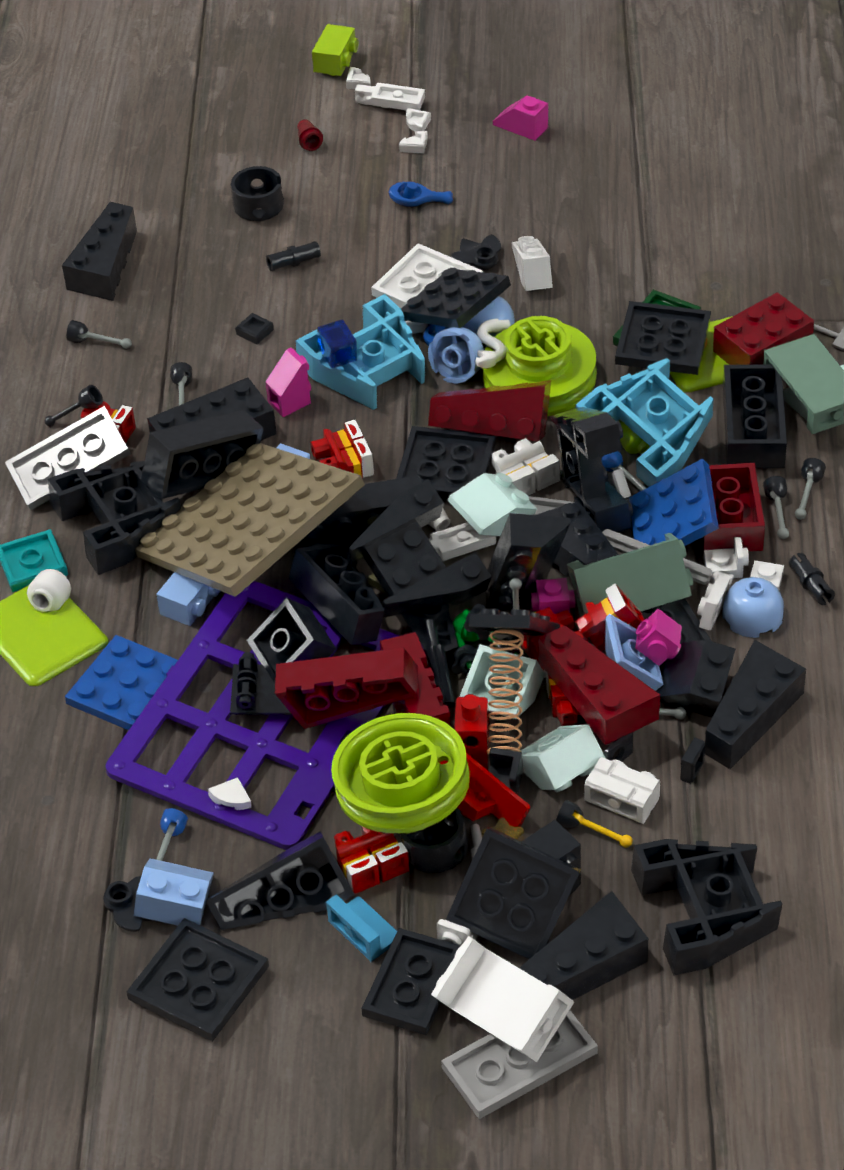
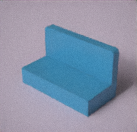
M336 894L326 901L328 921L371 962L390 948L397 931L361 897L357 896L346 904Z

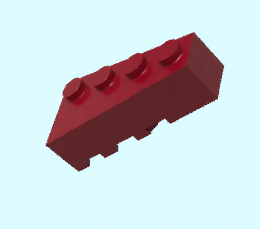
M551 380L529 384L522 383L501 387L494 386L482 389L439 392L431 397L428 426L517 439L526 438L527 440L538 442L546 433Z
M562 626L538 637V663L605 745L659 720L660 694L567 626Z
M416 632L380 640V650L404 647L418 665V695L394 702V714L417 713L428 715L450 726V711L447 705H443V695L440 688L436 687L431 667L427 668V658Z
M404 647L276 664L275 695L300 725L307 729L417 696L418 665Z

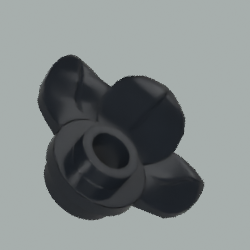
M493 234L487 236L482 243L463 238L460 243V251L452 253L451 256L468 265H474L477 268L487 270L498 263L497 254L501 250V243Z
M141 876L133 878L128 883L124 881L113 882L107 887L103 896L104 905L109 911L113 912L115 923L119 927L131 932L140 930L142 920L152 921L151 919L134 916L136 893Z

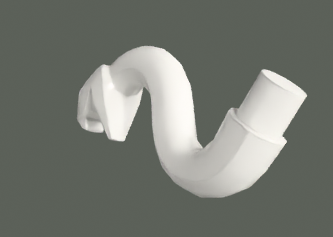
M490 319L481 323L478 327L477 336L483 344L494 349V351L478 350L477 354L480 358L476 357L477 367L491 368L504 359L506 356L505 345L489 334L499 333L509 328V320Z

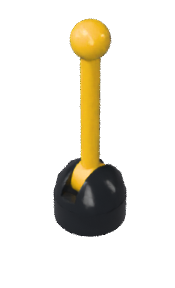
M566 800L559 810L556 821L565 828L572 829L582 824L619 841L624 848L630 847L633 843L632 837L629 835H619L584 819L581 808L571 801Z

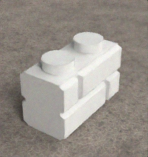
M600 757L584 784L585 801L642 824L645 823L660 797V780L656 779L653 774L647 771L638 772L628 768L619 760L610 761L603 757Z

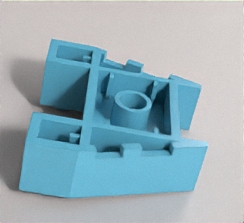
M385 294L363 305V329L336 344L319 329L296 340V352L306 358L309 364L308 375L313 380L373 410L377 408V386L405 371L413 375L421 384L425 382V358L412 337V331L404 320L401 308Z
M668 358L648 366V369L632 376L630 373L622 376L620 381L613 384L598 386L576 404V408L586 407L607 412L615 421L621 420L650 446L647 451L636 459V476L648 487L683 468L713 417L714 399L711 396L701 405H698L669 380L670 360Z

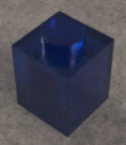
M343 319L317 327L318 348L331 369L357 361V341Z

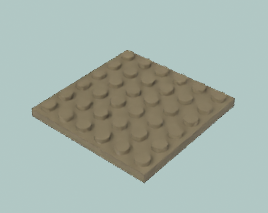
M262 443L255 444L247 449L245 456L230 463L222 474L216 479L207 482L204 489L194 497L187 499L176 514H171L164 518L160 528L142 537L140 540L141 544L135 551L137 557L236 597L359 491L365 483L361 475Z

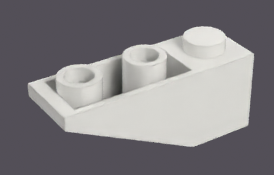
M524 236L518 238V241L512 242L513 253L524 289L531 291L553 288L550 256L539 240L534 239L533 236Z

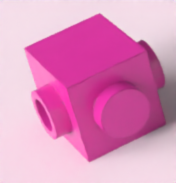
M567 578L536 580V593H531L532 611H539L550 607L553 613L556 614L565 610L570 612V608H575L574 590H568Z
M657 609L638 626L635 649L660 666L667 658L672 659L681 648L682 626Z

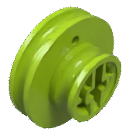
M531 316L517 321L495 336L505 345L506 356L496 363L494 367L483 368L485 388L551 380L548 416L575 408L578 402L593 391L597 380L596 351L590 339L578 329L564 324L555 318ZM486 346L484 351H494V349Z
M417 713L386 715L359 726L337 748L331 769L337 800L344 813L362 827L383 833L409 834L424 830L438 823L459 806L467 793L470 782L466 749L459 734L447 723L437 718ZM441 761H448L446 764H440Z

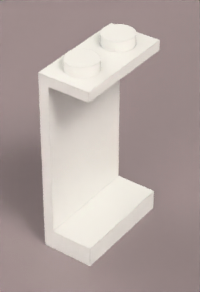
M470 936L458 948L455 958L446 972L439 978L431 994L447 1007L535 1062L539 1060L574 1004L573 1000L557 988L539 981L489 951Z

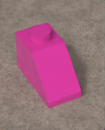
M526 95L500 113L493 120V125L535 141L548 128V103Z

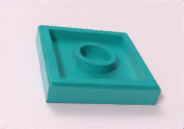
M51 529L0 544V564L11 592L21 590L30 585L35 577L46 569H54L65 576L68 575L67 566Z

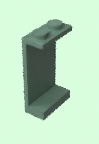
M815 334L764 350L763 365L772 364L808 410L807 429L811 434L844 424V370Z
M667 533L664 534L666 541L587 565H583L579 561L568 563L567 567L580 617L588 613L585 603L592 602L596 605L607 598L608 595L605 590L613 584H616L640 611L692 596L690 586L693 585V578L689 568H685L683 558L686 557V549L681 539L678 540L673 534Z

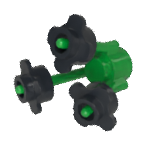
M482 604L475 605L471 611L464 610L453 621L456 640L459 646L454 653L455 663L451 667L455 674L469 673L478 650L474 646L465 645L464 641L473 642L478 639H487L491 643L495 642L490 638V632L469 627L470 614H481V609H485V606ZM514 636L513 638H511V637H506V638H504V639H502V640H504V641L517 640V639H519V637H517V636ZM495 645L498 648L512 647L509 645ZM519 646L523 650L522 656H524L525 649H523L522 646ZM518 648L506 650V652L513 653L516 655L520 654V650Z

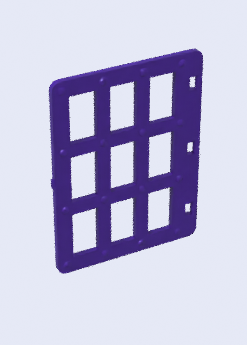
M253 581L236 597L227 593L224 594L179 660L166 673L167 677L107 760L106 773L113 780L287 850L302 841L331 795L332 789L335 787L331 771L332 761L341 742L345 739L346 735H349L359 726L379 718L386 705L328 722L309 753L278 741L293 715H270L258 733L229 722L228 719L231 716L232 679L209 713L179 702V699L207 659L233 668V664H238L239 658L246 653L222 644L220 640L247 602L275 611L286 598L310 607L333 642L336 650L345 639L311 602ZM380 629L377 641L360 645L374 651H380V640L399 635ZM251 650L250 653L254 654L257 664H261L254 651ZM168 718L193 728L196 732L165 775L140 765L136 761L163 722ZM216 738L246 750L227 781L238 777L245 790L266 758L297 770L268 816L251 809L235 810V807L223 804L218 805L212 801L208 792L186 783ZM302 805L311 808L305 819L296 816Z

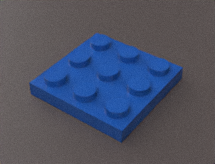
M704 459L629 497L633 508L631 519L634 539L648 545L666 541L664 534L671 533L678 540L681 539L684 546L719 529L710 468Z
M115 635L65 695L66 704L129 730L167 677L166 673L178 660Z

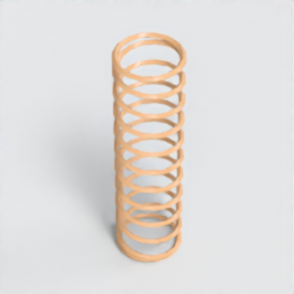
M496 630L489 635L495 641L489 647L498 651L518 648L520 654L514 656L506 653H495L489 656V659L495 662L518 660L520 666L515 668L508 665H493L489 670L498 674L517 671L520 673V677L514 679L496 676L490 678L489 682L494 685L518 683L520 688L517 691L506 688H494L489 690L488 693L497 697L516 694L520 699L516 703L508 700H492L488 705L493 708L517 706L519 712L517 714L501 711L491 712L488 714V717L495 720L517 718L519 724L513 726L494 723L490 724L488 729L497 732L515 729L519 732V735L515 738L493 735L487 739L492 743L515 741L519 744L518 748L509 746L492 748L521 752L522 743L517 739L522 736V731L518 729L522 724V719L518 716L523 710L518 704L521 703L523 698L518 692L523 688V685L519 682L523 677V673L519 670L523 666V661L520 659L523 655V650L519 646L524 642V636L516 630ZM496 633H507L515 635L519 639L504 641L493 638V635ZM493 645H509L512 647L498 648L493 647ZM495 656H506V657H511V658H510V659H495V658H492V657H495ZM493 668H508L512 670L498 671L493 670ZM503 679V680H510V681H509V682H494V681H492V680ZM494 691H506V692H511V693L497 694V693H492V692H494ZM492 703H508L510 705H493ZM501 714V715H508V716H506V717H495V716H491V715ZM494 726H503V727H509V728L497 729V728H492V727H494ZM493 738H504V739H509V740H492V739H493Z

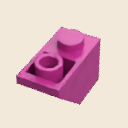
M292 348L285 351L266 380L268 403L282 417L311 404V384L308 380L309 364L303 355H299Z

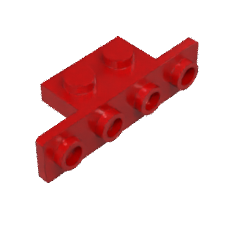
M466 753L470 782L464 799L457 807L461 814L475 821L492 813L512 831L519 830L530 810V805ZM445 760L440 762V764L448 763V761Z

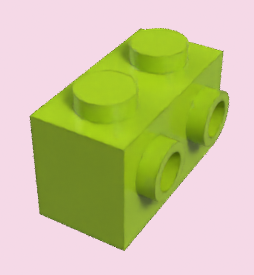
M332 24L326 25L312 50L313 72L331 76H342L345 68L350 65L353 53H356L358 50L359 41L358 38H355V28Z

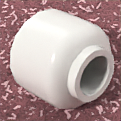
M54 569L41 571L27 589L29 602L39 611H56L60 609L71 593V585L67 577Z

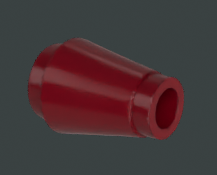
M301 120L297 125L300 146L308 151L317 150L323 142L322 132L309 120Z

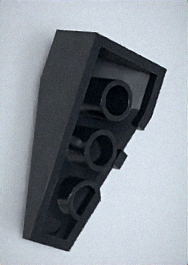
M320 831L206 899V903L221 930L257 924L282 917L284 919L298 914L326 911V901L336 894L343 901L355 894Z

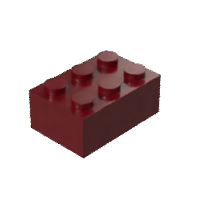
M776 292L714 326L713 352L729 365H763L764 350L812 335L814 320Z
M755 463L709 465L719 529L701 537L703 552L704 550L733 549L735 537H741L742 548H748V552L763 551L765 522Z

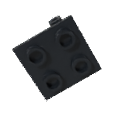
M250 652L244 653L239 658L238 664H233L230 715H292L275 695V682H273L264 666L257 664L254 654ZM271 664L276 672V664Z

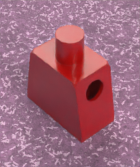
M473 694L456 698L455 731L461 737L466 753L488 770V698L478 697ZM467 737H476L478 744L467 746Z

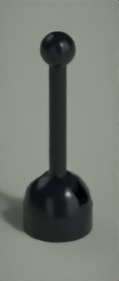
M94 385L83 388L78 394V402L54 416H47L44 420L45 424L51 427L58 419L79 407L85 409L98 407L103 402L101 392Z

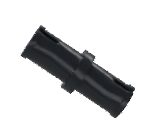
M316 241L298 247L292 245L287 247L285 251L266 255V263L270 271H275L289 265L293 267L299 266L300 262L319 258L321 256L320 247Z
M797 553L801 562L793 555L789 560V566L800 578L802 587L809 590L820 605H826V601L822 597L823 595L830 603L835 597V592L825 582L821 570L816 567L814 568L804 553Z

